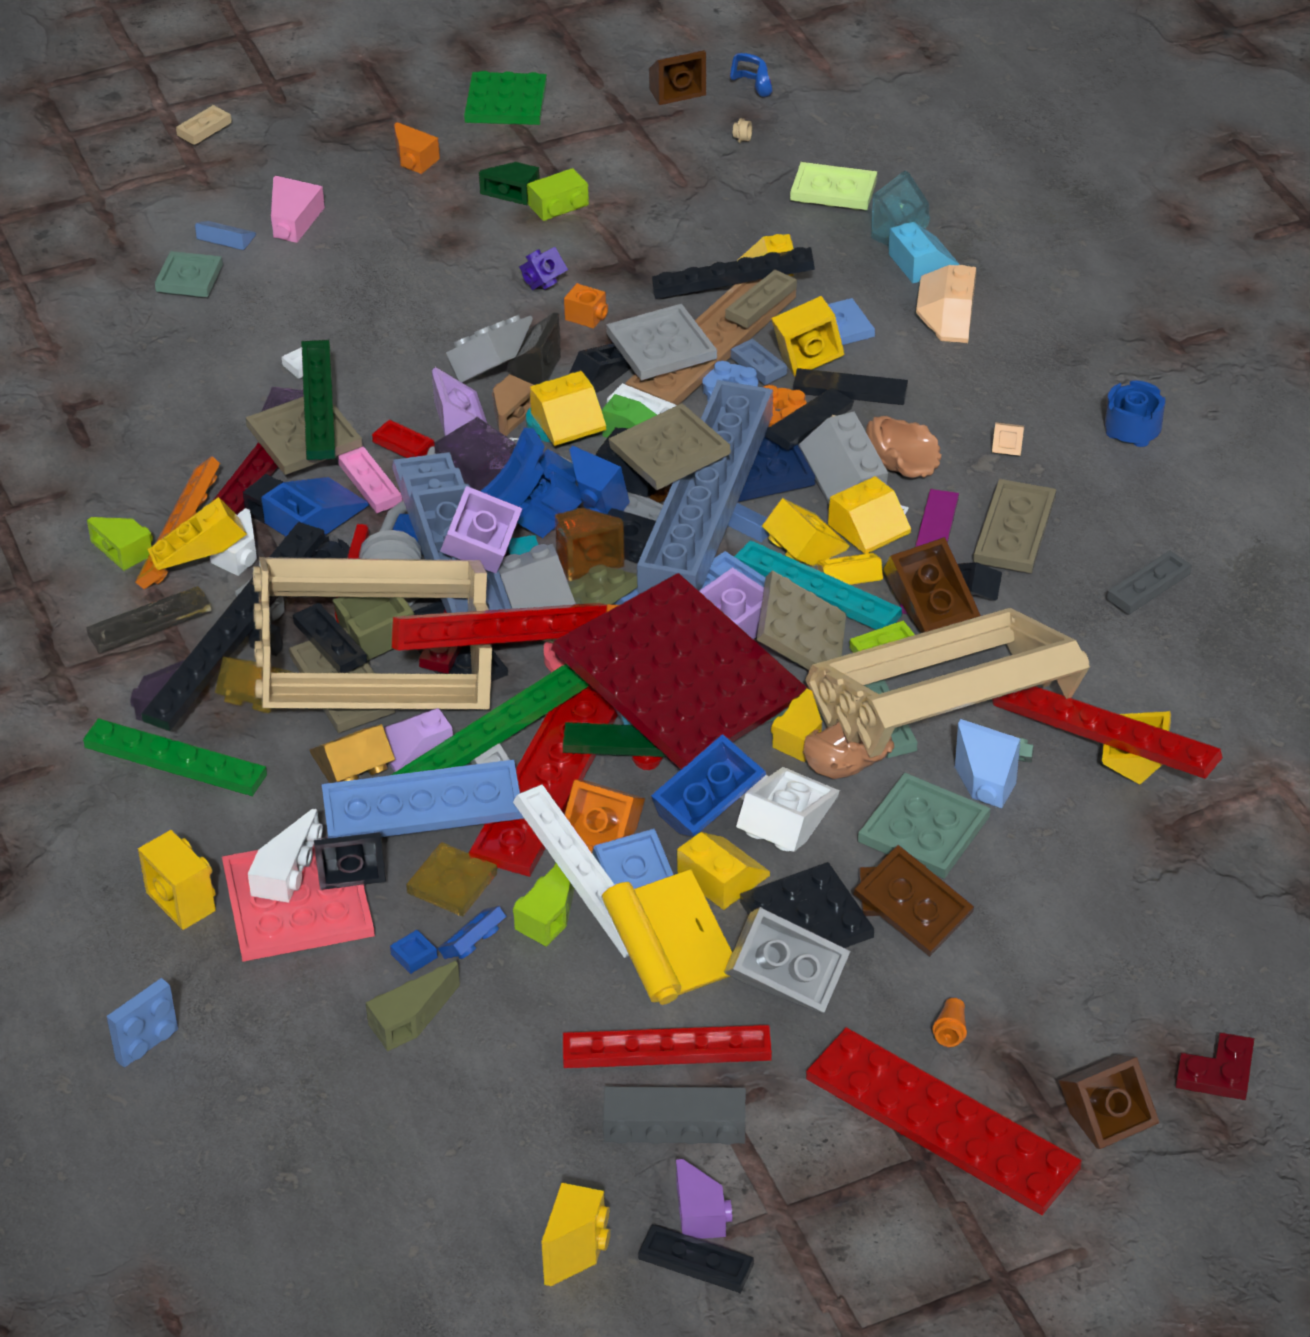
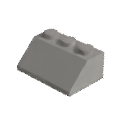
M855 411L827 418L799 444V448L813 471L815 480L828 504L830 503V496L874 476L887 485L888 471Z

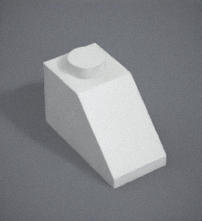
M246 508L237 516L247 535L224 552L210 555L212 564L237 576L252 566L257 560L250 510Z

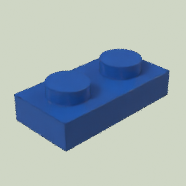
M500 906L484 909L437 949L444 959L457 956L459 959L465 958L476 949L474 944L481 938L486 939L498 931L499 927L497 924L506 915Z

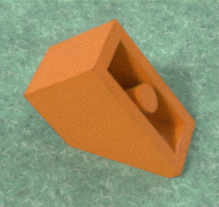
M398 122L394 124L396 149L402 167L422 174L440 159L438 137Z

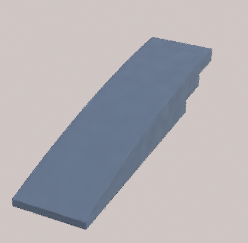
M450 452L393 460L392 468L424 558L426 560H460L440 552L465 487H470L469 484H464L460 469L455 468ZM486 570V605L488 609H512L499 570L496 574ZM441 598L447 613L468 612L467 598Z

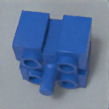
M550 449L544 451L538 460L544 472L531 494L521 504L520 508H522V511L517 521L518 524L541 538H544L559 525L562 514L565 516H575L578 512V506L582 503L579 487L575 485L577 479L573 464Z

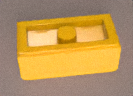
M874 553L818 560L817 562L819 571L850 585L883 579L881 558Z

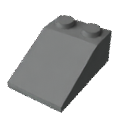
M553 544L537 545L529 552L520 555L511 554L503 558L498 570L512 609L576 604Z
M760 907L750 912L724 973L756 989L824 1013L851 951Z

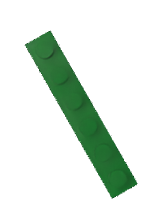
M99 718L83 738L84 747L87 749L252 797L267 776L266 766Z

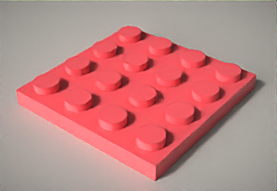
M313 846L311 863L308 867H304L300 888L298 891L294 890L289 903L254 897L250 893L248 872L258 850L222 856L242 962L374 937V927L364 885L320 890L315 848Z

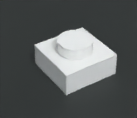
M302 347L282 356L283 366L298 379L303 377Z

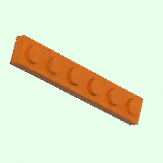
M213 456L194 469L157 541L197 513L196 509L206 500L208 494L205 492L217 479L215 473L220 465V462ZM149 554L135 583L143 589L153 583L159 584L166 577L168 570L166 568L156 569Z

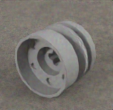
M386 530L370 535L362 543L359 558L422 559L421 546L414 537L405 532ZM403 597L409 606L419 599Z

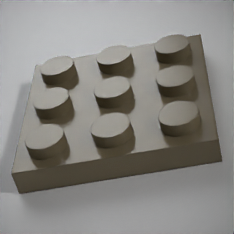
M304 397L246 417L247 428L284 475L324 461L306 459ZM333 404L335 454L338 456L362 447V438Z
M683 403L609 438L610 448L656 490L731 454L730 444Z
M772 570L765 577L757 640L810 670L813 664L841 657L846 613L817 597L814 593L795 584L789 578L783 577Z

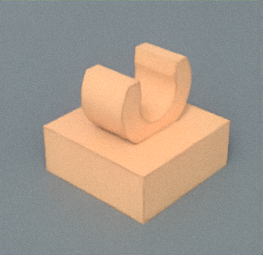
M996 422L992 452L1020 456L1024 426Z

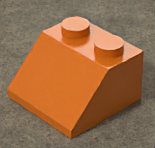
M574 780L565 817L591 853H593V846L635 833L645 798L587 780Z

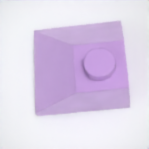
M439 708L427 710L383 727L395 760L388 762L394 772L453 736L452 726Z

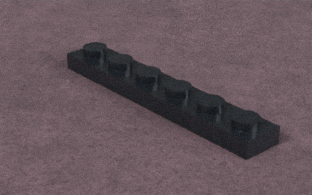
M797 247L791 251L781 253L770 252L764 256L754 258L743 257L738 261L716 262L711 266L689 267L683 271L673 273L662 272L659 275L652 276L655 299L762 280L773 270L780 271L786 275L815 270L811 247Z

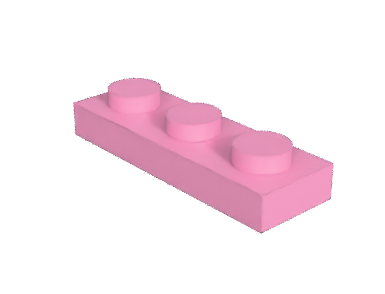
M364 446L338 456L339 466L376 513L388 510L402 501L401 493Z

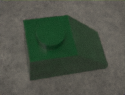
M512 162L483 169L479 172L480 194L527 206V184L540 179L539 167Z

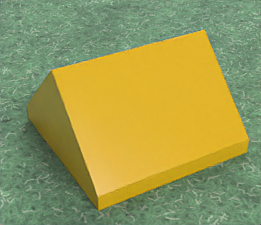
M1170 711L1119 714L1170 731ZM1106 744L1103 746V764L1139 785L1163 765Z

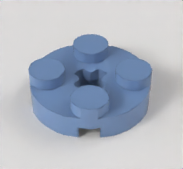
M727 361L716 362L714 369L702 380L703 394L707 395L708 401L717 380L758 387L757 372L754 368L730 364Z

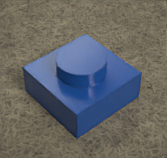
M418 930L390 945L391 955L410 974L438 958L437 949Z

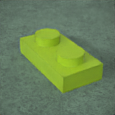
M903 620L851 638L849 648L855 653L914 636L915 634Z

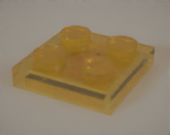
M441 842L406 884L407 893L463 917L497 875V865L469 856V853Z

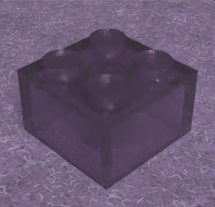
M476 417L434 442L435 454L450 452L455 468L460 469L464 484H469L470 488L481 491L504 468L516 443L479 417Z

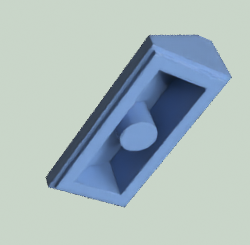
M210 221L197 222L195 224L197 239L244 250L256 236V233L253 231Z
M739 503L736 504L728 523L729 527L759 542H762L770 535L762 527L767 517Z

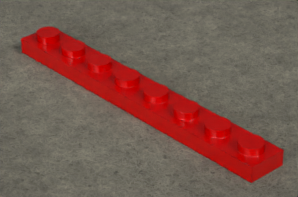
M603 603L396 616L393 617L391 648L400 651L558 639L606 613L607 605Z
M1037 686L992 699L993 705L1204 779L1208 777L1223 758L1220 748L1072 698L1066 699L1063 695Z

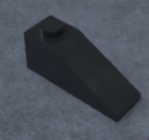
M612 343L579 351L569 374L582 371L593 385L595 392H599L631 369V366L615 344Z

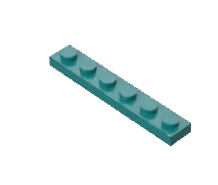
M750 540L734 556L764 577L773 570L783 577L789 578L805 590L838 607L846 613L847 617L875 630L894 624L902 617L901 607Z

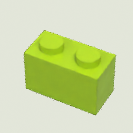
M574 168L527 184L528 205L542 221L589 205L588 183Z

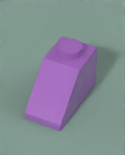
M677 1159L676 1184L682 1234L696 1239L726 1237V1222H732L731 1200H724L722 1185L684 1159Z

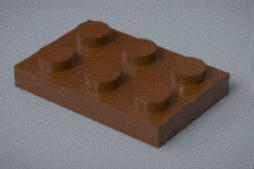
M897 845L854 890L855 896L929 957L974 910V906L900 845Z

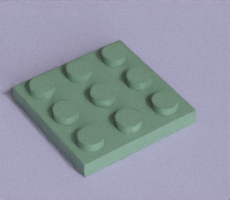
M904 773L859 831L858 842L885 854H889L897 845H900L920 863L926 865V868L945 879L989 819L990 808Z

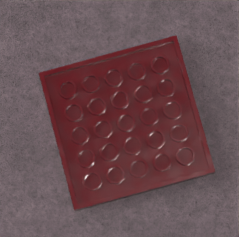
M679 573L554 640L551 648L556 655L680 769L691 763L695 757L722 734L731 742H734L789 708L791 701L798 698L807 688Z

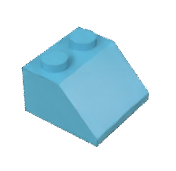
M904 223L890 228L889 255L912 283L920 282L922 275L947 265H960L935 235L917 223Z

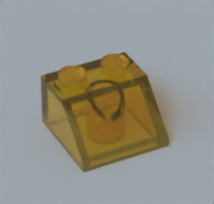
M223 657L215 693L224 695V701L228 703L242 705L243 701L253 703L252 709L267 713L271 711V708H262L261 698L255 697L256 679H261L260 668H256V662ZM271 666V673H296Z

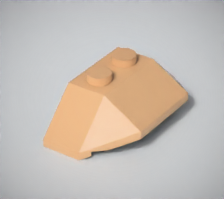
M947 265L921 276L916 314L930 329L936 332V336L940 341L968 343L976 283V267Z

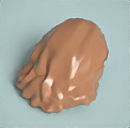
M888 416L874 417L872 421L868 422L866 433L886 469L900 472L903 476L909 478L921 476L925 478L927 475L931 476L934 473V469L938 468L942 455L940 454L941 448L938 445L937 438L931 434L927 426L920 425L917 422L908 423L904 420H895Z
M838 721L835 725L826 728L822 732L814 730L807 735L804 741L803 752L808 765L816 773L835 779L857 774L864 768L873 765L876 761H882L887 756V753H891L894 749V742L891 736L882 754L870 758L862 741L859 743L848 742Z

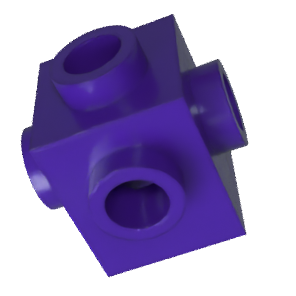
M555 246L544 253H541L540 249L526 256L528 262L519 266L523 279L532 290L539 286H542L544 290L558 282L555 277L568 270Z

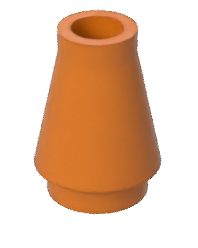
M958 998L946 1000L944 1008L932 1028L936 1041L945 1047L959 1045L967 1035L964 1013L965 1004Z

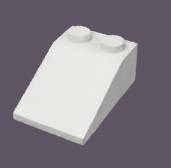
M782 767L746 792L736 827L746 831V834L752 838L765 839L775 843L774 845L780 850L794 852L807 842L838 797L840 790Z

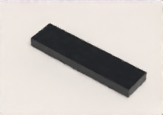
M797 368L793 390H800L805 395L819 396L832 387L852 400L904 405L908 380Z
M831 387L767 428L765 437L782 448L790 450L809 436L827 418L832 417V415H842L851 410L854 401Z

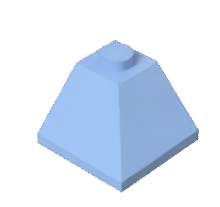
M960 719L958 722L955 769L973 799L1002 808L1016 785L1020 738Z

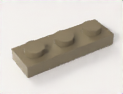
M773 270L726 308L725 318L743 327H750L797 288V279L780 271Z

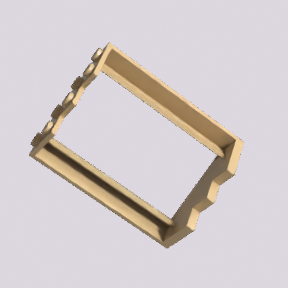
M259 557V566H253L254 591L259 592V603H254L255 629H260V641H255L256 668H260L261 679H256L255 697L261 698L262 708L490 709L492 647L490 644L470 645L472 674L271 673L269 596L467 598L468 612L489 610L486 605L487 572L480 560Z
M1008 608L813 664L805 680L809 689L813 692L814 699L827 727H832L839 721L848 742L859 743L862 741L871 758L882 754L894 729L902 725L1043 684L1044 687L1050 686L1054 680H1057L1066 699L1071 698L1090 666L1086 653L1081 651L1075 639L1012 608ZM1003 644H1007L1012 654L1011 656L881 694L864 686Z

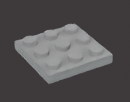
M682 303L606 324L607 335L640 380L717 359V349Z

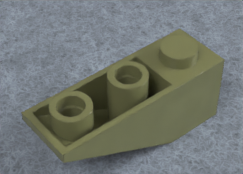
M456 960L447 965L437 967L430 973L415 980H410L400 987L365 1002L368 1025L387 1052L417 1038L458 989L460 981Z

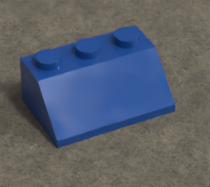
M722 734L695 757L691 763L682 768L654 792L651 797L658 815L679 834L694 837L766 775V771Z

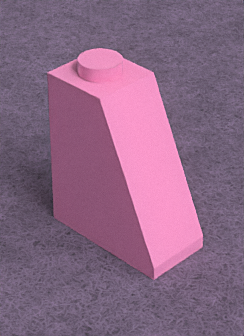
M275 176L273 178L271 207L273 237L297 243L325 208L323 187Z

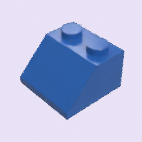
M572 446L569 450L586 516L594 523H601L611 508L624 511L630 500L621 466Z

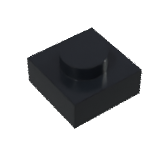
M270 624V653L277 656L282 650L280 627ZM254 626L248 636L250 647L255 649V641H260V629H255Z

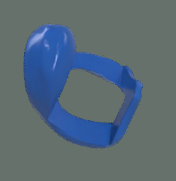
M738 53L733 57L730 73L731 80L742 77L755 79V89L759 96L767 97L772 94L773 90L767 65L761 58L747 53ZM738 61L757 64L759 66L757 74L746 70H737Z

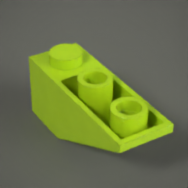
M557 863L545 876L540 877L534 887L524 897H520L513 907L515 930L546 947L567 926L575 890Z

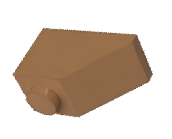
M510 374L500 383L496 384L492 393L499 435L503 438L526 419L527 410L531 407L530 386H533V384Z

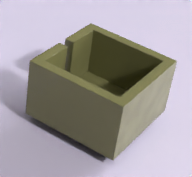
M338 597L333 599L339 625L343 629L345 628L351 638L363 649L367 655V661L393 649L391 648L393 617L414 615L413 610L403 597Z

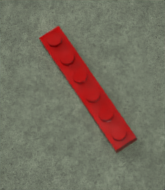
M770 1025L563 1033L564 1068L772 1061Z

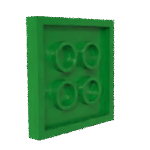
M488 71L472 72L464 113L465 123L540 125L547 74L536 72L513 73L510 71L503 73Z

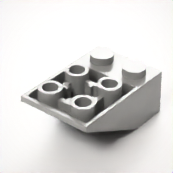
M516 315L492 326L482 328L474 332V335L470 337L467 336L454 342L456 348L446 352L458 380L464 382L515 358L533 320L532 316L521 319L519 315Z

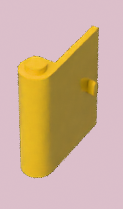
M691 869L636 889L633 888L630 882L618 883L608 888L602 894V901L651 1002H659L661 1005H665L674 1001L678 995L730 977L724 971L732 951Z

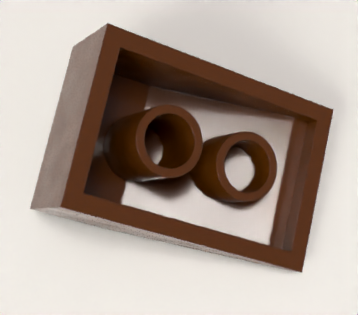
M945 537L889 557L884 567V572L895 596L922 633L981 616Z

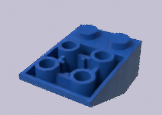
M329 477L283 482L261 497L265 524L285 537L298 522L323 529L326 535L369 506L366 500Z

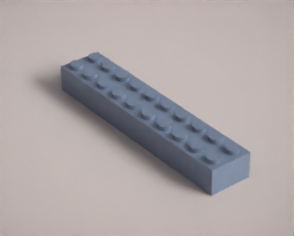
M717 380L701 420L730 444L731 454L673 482L637 564L639 593L650 589L677 573L681 574L698 591L702 589L772 419L773 389Z

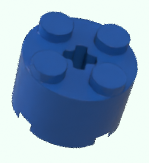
M1137 380L1130 381V385L1121 387V383L1112 387L1108 393L1105 418L1107 436L1133 443L1138 447H1145L1151 440L1155 439L1161 433L1165 409V397L1160 395V389L1151 383Z

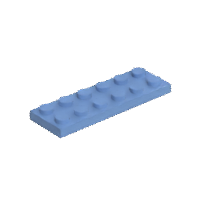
M514 760L322 784L328 837L380 831L381 837L523 819L522 814L513 803L516 796L520 794Z

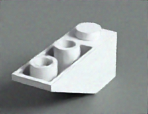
M311 809L258 850L248 872L251 896L289 903L294 890H299L302 881V871L305 866L308 867L312 860L314 839L322 837L323 825L319 823L317 809Z

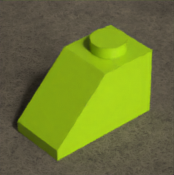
M91 517L87 519L91 542L123 571L148 558L149 552L147 549L152 547L153 537L145 526L142 527L131 518Z

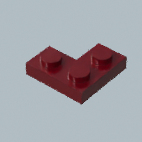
M1220 1032L1216 1059L1181 1053L1176 1088L1246 1100L1255 1038Z

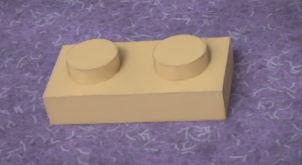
M212 105L177 126V136L195 145L232 123L231 114Z

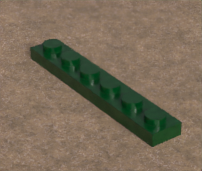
M301 341L306 459H336L330 341Z

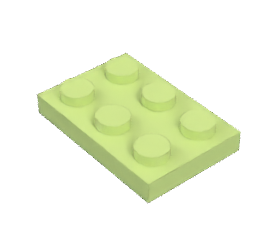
M801 162L790 192V200L800 201L801 203L823 204L830 207L839 206L854 210H868L877 181V171Z

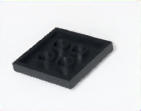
M829 862L740 893V903L748 915L750 912L761 907L843 948L874 938V927Z

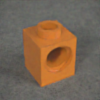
M576 283L564 298L565 320L594 329L601 319H605L608 313L606 292Z

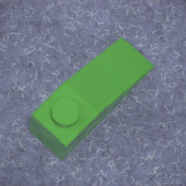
M614 394L602 409L606 423V430L602 431V436L607 438L615 427L629 429L657 414L639 401Z

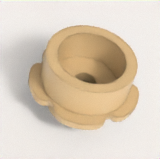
M740 118L738 123L735 122L733 125V137L738 138V143L750 141L752 123Z

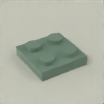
M170 251L155 281L156 292L208 297L223 266L222 256Z

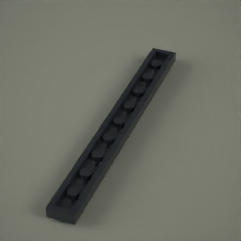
M298 522L270 557L310 558L325 540L324 530ZM253 577L141 713L143 722L170 731L254 628V603H259V592L254 591ZM269 596V608L279 596Z

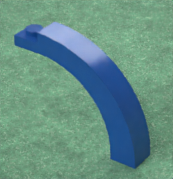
M523 428L504 468L480 492L515 506H521L531 494L544 472L538 460L541 458L545 446L535 429ZM399 514L392 530L405 532L414 537L418 542L409 515Z

